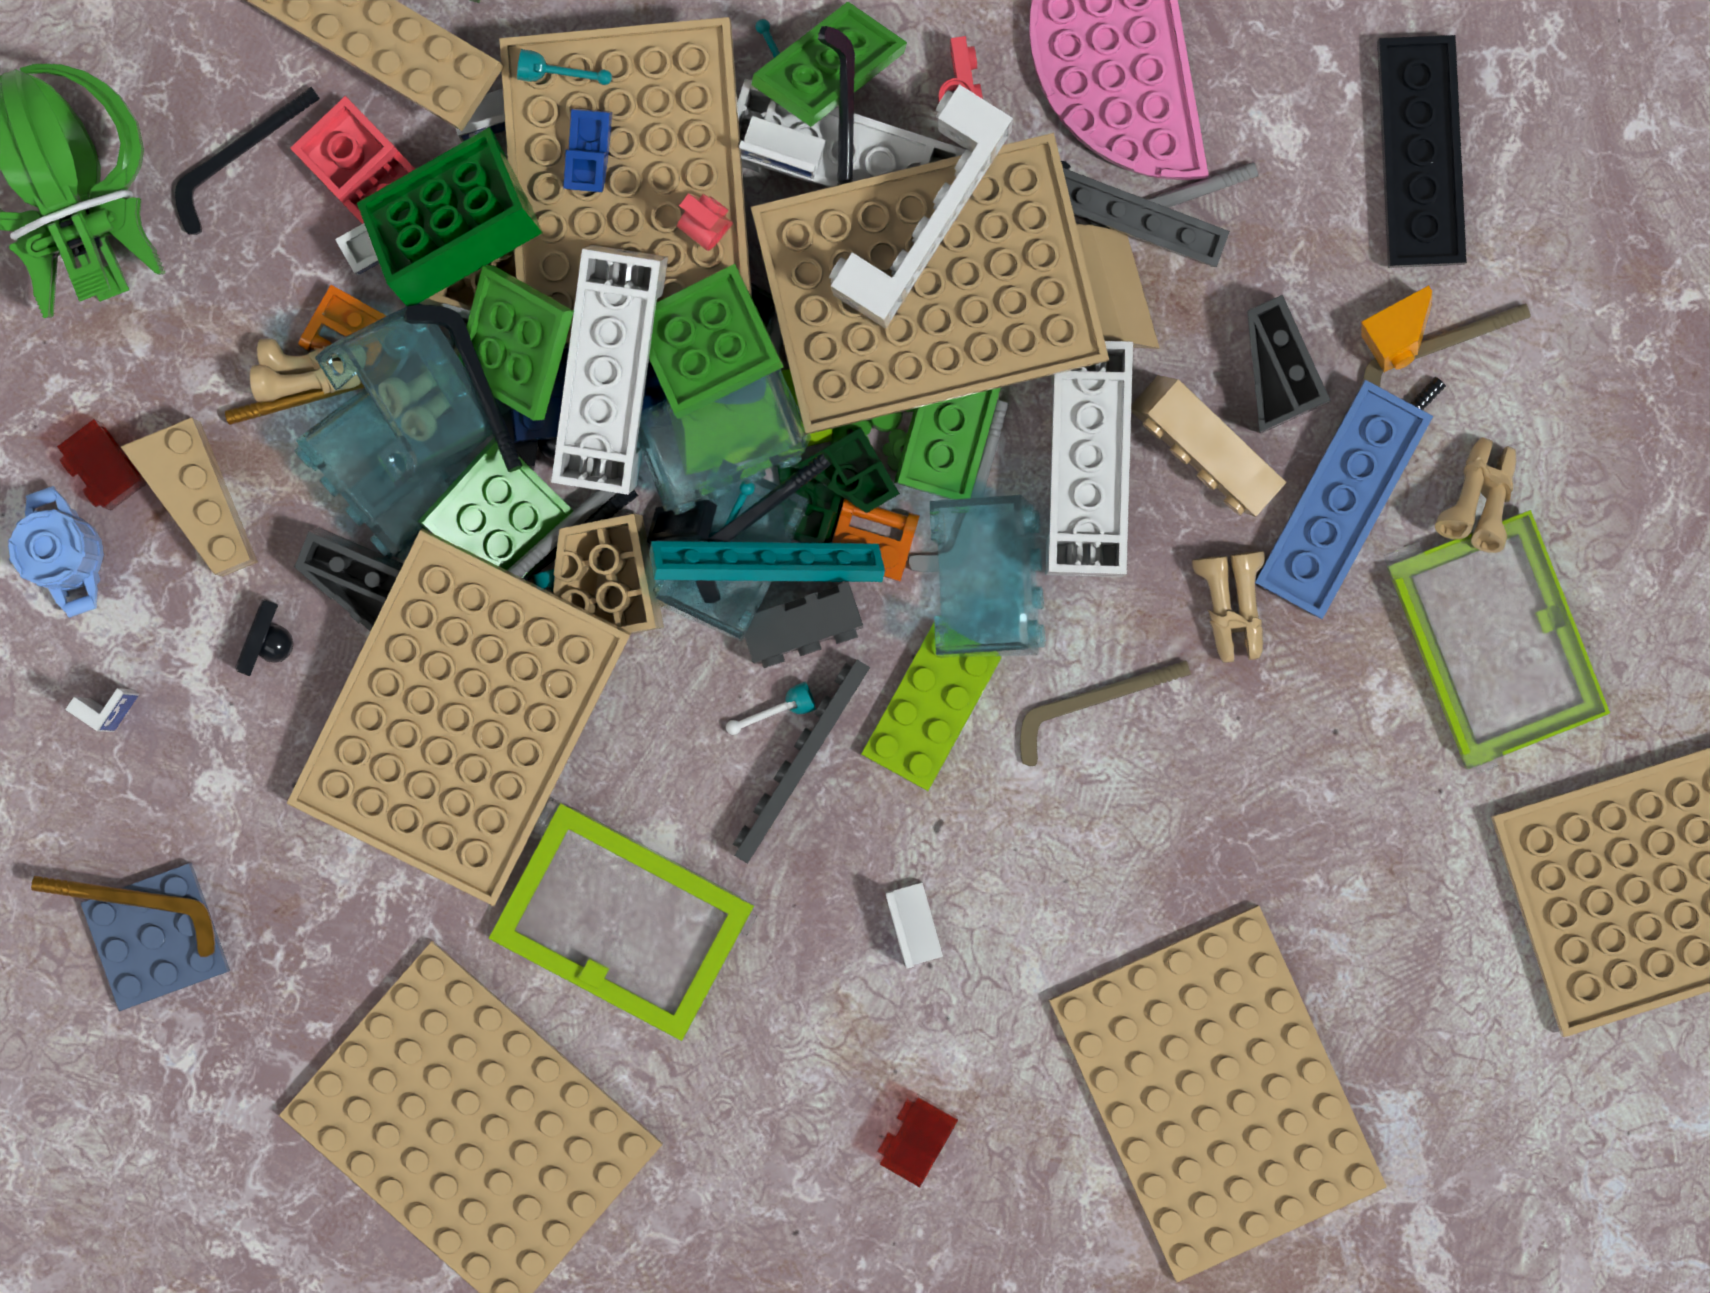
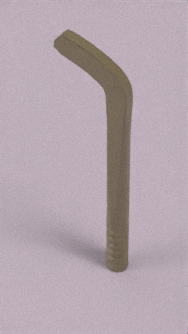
M1525 303L1423 340L1415 359L1495 331V329L1498 330L1501 327L1531 317L1529 308ZM1375 358L1367 365L1363 381L1367 380L1380 387L1383 370Z
M1185 660L1179 662V664L1169 665L1030 710L1026 714L1021 727L1020 752L1022 764L1027 766H1036L1037 734L1042 722L1151 688L1167 681L1170 682L1173 679H1179V677L1189 676L1191 672L1187 661Z

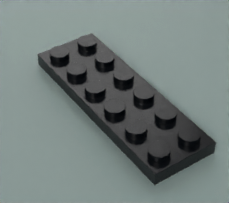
M1456 35L1379 38L1377 41L1388 268L1464 265L1467 263Z

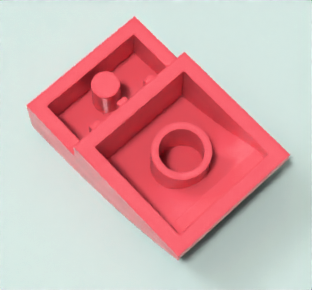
M346 96L290 147L362 224L364 221L357 203L415 170L395 146Z

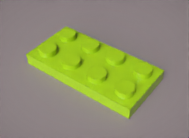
M935 620L861 755L929 791L1002 657Z

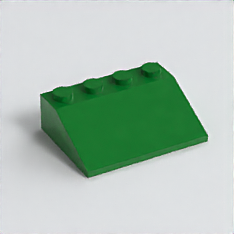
M490 127L357 203L386 283L407 307L419 304L479 270L482 266H486L543 233L533 208Z

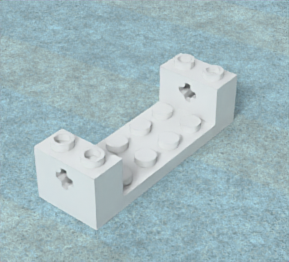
M745 78L737 101L740 142L741 140L744 141L751 117L754 116L824 139L826 144L814 179L741 155L742 167L759 173L762 167L825 188L837 186L839 108L833 109L810 127L752 86V80ZM854 113L853 182L960 156L966 150Z
M960 84L954 93L948 90L936 108L938 112L936 118H938V131L966 149L954 168L956 170L954 175L956 179L952 185L945 182L933 201L935 212L930 219L923 216L912 234L914 245L909 252L902 249L892 264L890 270H892L891 275L893 277H890L854 253H851L847 260L841 257L829 275L833 296L884 328H887L1012 132V117Z
M590 245L582 249L551 483L627 495L636 488L642 448H637L656 302L663 295L668 256Z
M1105 341L1109 357L1108 362L1051 375L1053 415L1049 535L1046 539L1045 575L1122 578L1127 574L1133 342Z

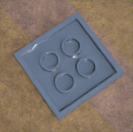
M192 863L121 888L195 899L203 903L208 909ZM87 900L81 903L119 1011L230 971L213 921L215 953L208 957H200L197 949L196 930L193 920L189 915L97 900Z

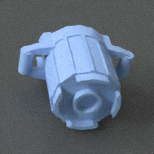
M54 486L26 495V517L16 523L17 526L8 541L10 562L19 572L21 578L36 583L37 586L48 588L56 603L69 618L96 609L97 584L100 582L98 572L104 556L102 540L96 529L80 518L76 510L70 508L68 502ZM56 501L58 510L35 511V508ZM85 585L88 592L87 596L67 602L66 597H69V590L79 589Z

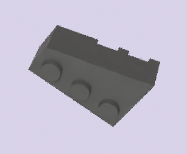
M1280 295L1248 310L1259 432L1262 434L1328 404L1331 400L1284 296Z
M319 527L308 531L294 567L330 599H334L350 613L349 616L357 623H361L371 631L403 563Z
M849 581L838 584V587L820 593L815 592L804 596L805 598L740 618L739 621L753 663L762 662L763 668L785 662L783 655L798 650L800 656L822 649L820 642L832 638L835 639L836 644L858 638L856 630L862 629L863 623Z

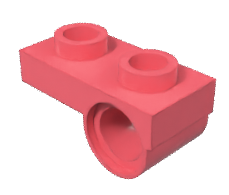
M966 36L951 38L950 52L955 78L947 80L940 87L938 104L948 90L955 91L959 84L983 99L980 83L973 84L971 70L977 69L975 47H967Z
M688 193L679 205L685 212L679 219L677 227L707 251H710L733 225V222L725 217L729 210L711 196L708 197L704 193L701 197Z

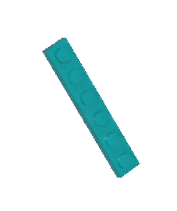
M651 541L649 551L654 580L882 582L885 574L879 544Z

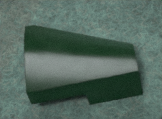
M861 427L798 464L799 468L802 469L803 466L807 465L808 462L812 461L820 453L826 452L833 464L814 477V479L865 513L872 511L900 494Z
M776 454L774 463L775 467H778L780 484L800 469L798 464L801 461ZM813 478L781 503L784 506L786 517L784 519L786 537L803 543H831L845 498Z

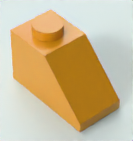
M1429 285L1361 322V336L1384 373L1392 368L1399 370L1408 366L1414 361L1415 356L1418 355L1432 307L1433 291Z

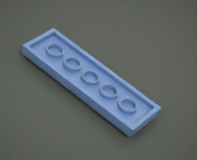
M1364 380L1267 557L1264 566L1261 568L1255 584L1323 619L1433 416L1373 383Z

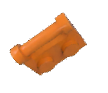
M330 285L301 335L298 345L307 351L314 350L313 347H339L319 335L325 325L368 349L366 352V364L363 370H361L366 372L376 367V363L399 323L337 287Z
M845 499L832 543L879 544L885 568L884 577L901 582L920 515L909 512L907 516L879 507L865 513ZM852 516L904 530L901 541L850 527Z

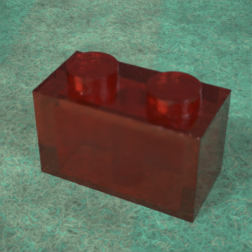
M96 419L90 421L57 446L64 455L59 459L61 464L72 477H75L77 474L86 485L82 489L83 493L96 508L101 505L103 508L111 511L147 484L104 424Z
M917 1093L913 1101L908 1098L905 1100L896 1116V1119L901 1121L894 1135L890 1132L886 1133L877 1152L882 1155L879 1160L881 1166L920 1188L957 1124L958 1117Z

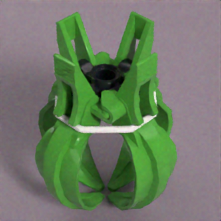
M32 64L21 67L20 70H11L0 76V170L8 185L27 204L38 207L40 210L16 213L5 212L0 208V230L12 231L10 238L17 240L15 243L10 244L9 248L21 258L28 269L32 280L33 295L36 297L35 301L39 305L43 318H52L54 316L57 262L60 255L79 302L93 296H97L99 302L129 291L128 284L107 236L113 235L155 274H165L164 266H161L162 262H160L161 259L158 257L159 254H157L156 248L148 239L142 226L140 216L141 198L133 197L132 191L128 190L141 169L144 155L139 123L123 98L107 83L86 71L62 64ZM40 73L67 77L85 87L105 107L116 125L120 149L116 167L102 182H100L101 165L97 152L82 121L69 103L52 86L29 74ZM98 248L101 249L108 266L103 267ZM76 256L78 257L82 265V267L77 268L74 257Z

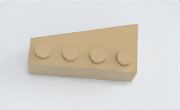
M1157 375L1132 403L1131 412L1143 422V426L1156 438H1161L1171 447L1169 450L1176 458L1186 465L1189 463L1199 472L1196 476L1212 490L1217 488L1226 496L1223 500L1224 503L1239 516L1245 513L1256 517L1287 483L1179 379Z
M189 418L121 446L122 450L215 575L224 577L258 563L200 421Z

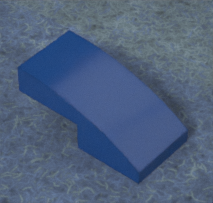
M578 108L571 109L569 149L566 150L563 189L603 192L609 155L612 112Z

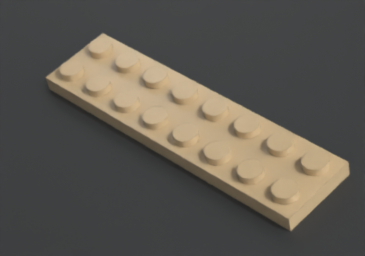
M245 0L460 131H463L504 67L496 59L396 0Z

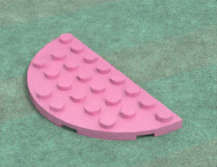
M1032 0L1029 18L1031 56L1042 91L1063 125L1092 152L1128 171L1167 180L1207 178L1209 174L1178 0Z

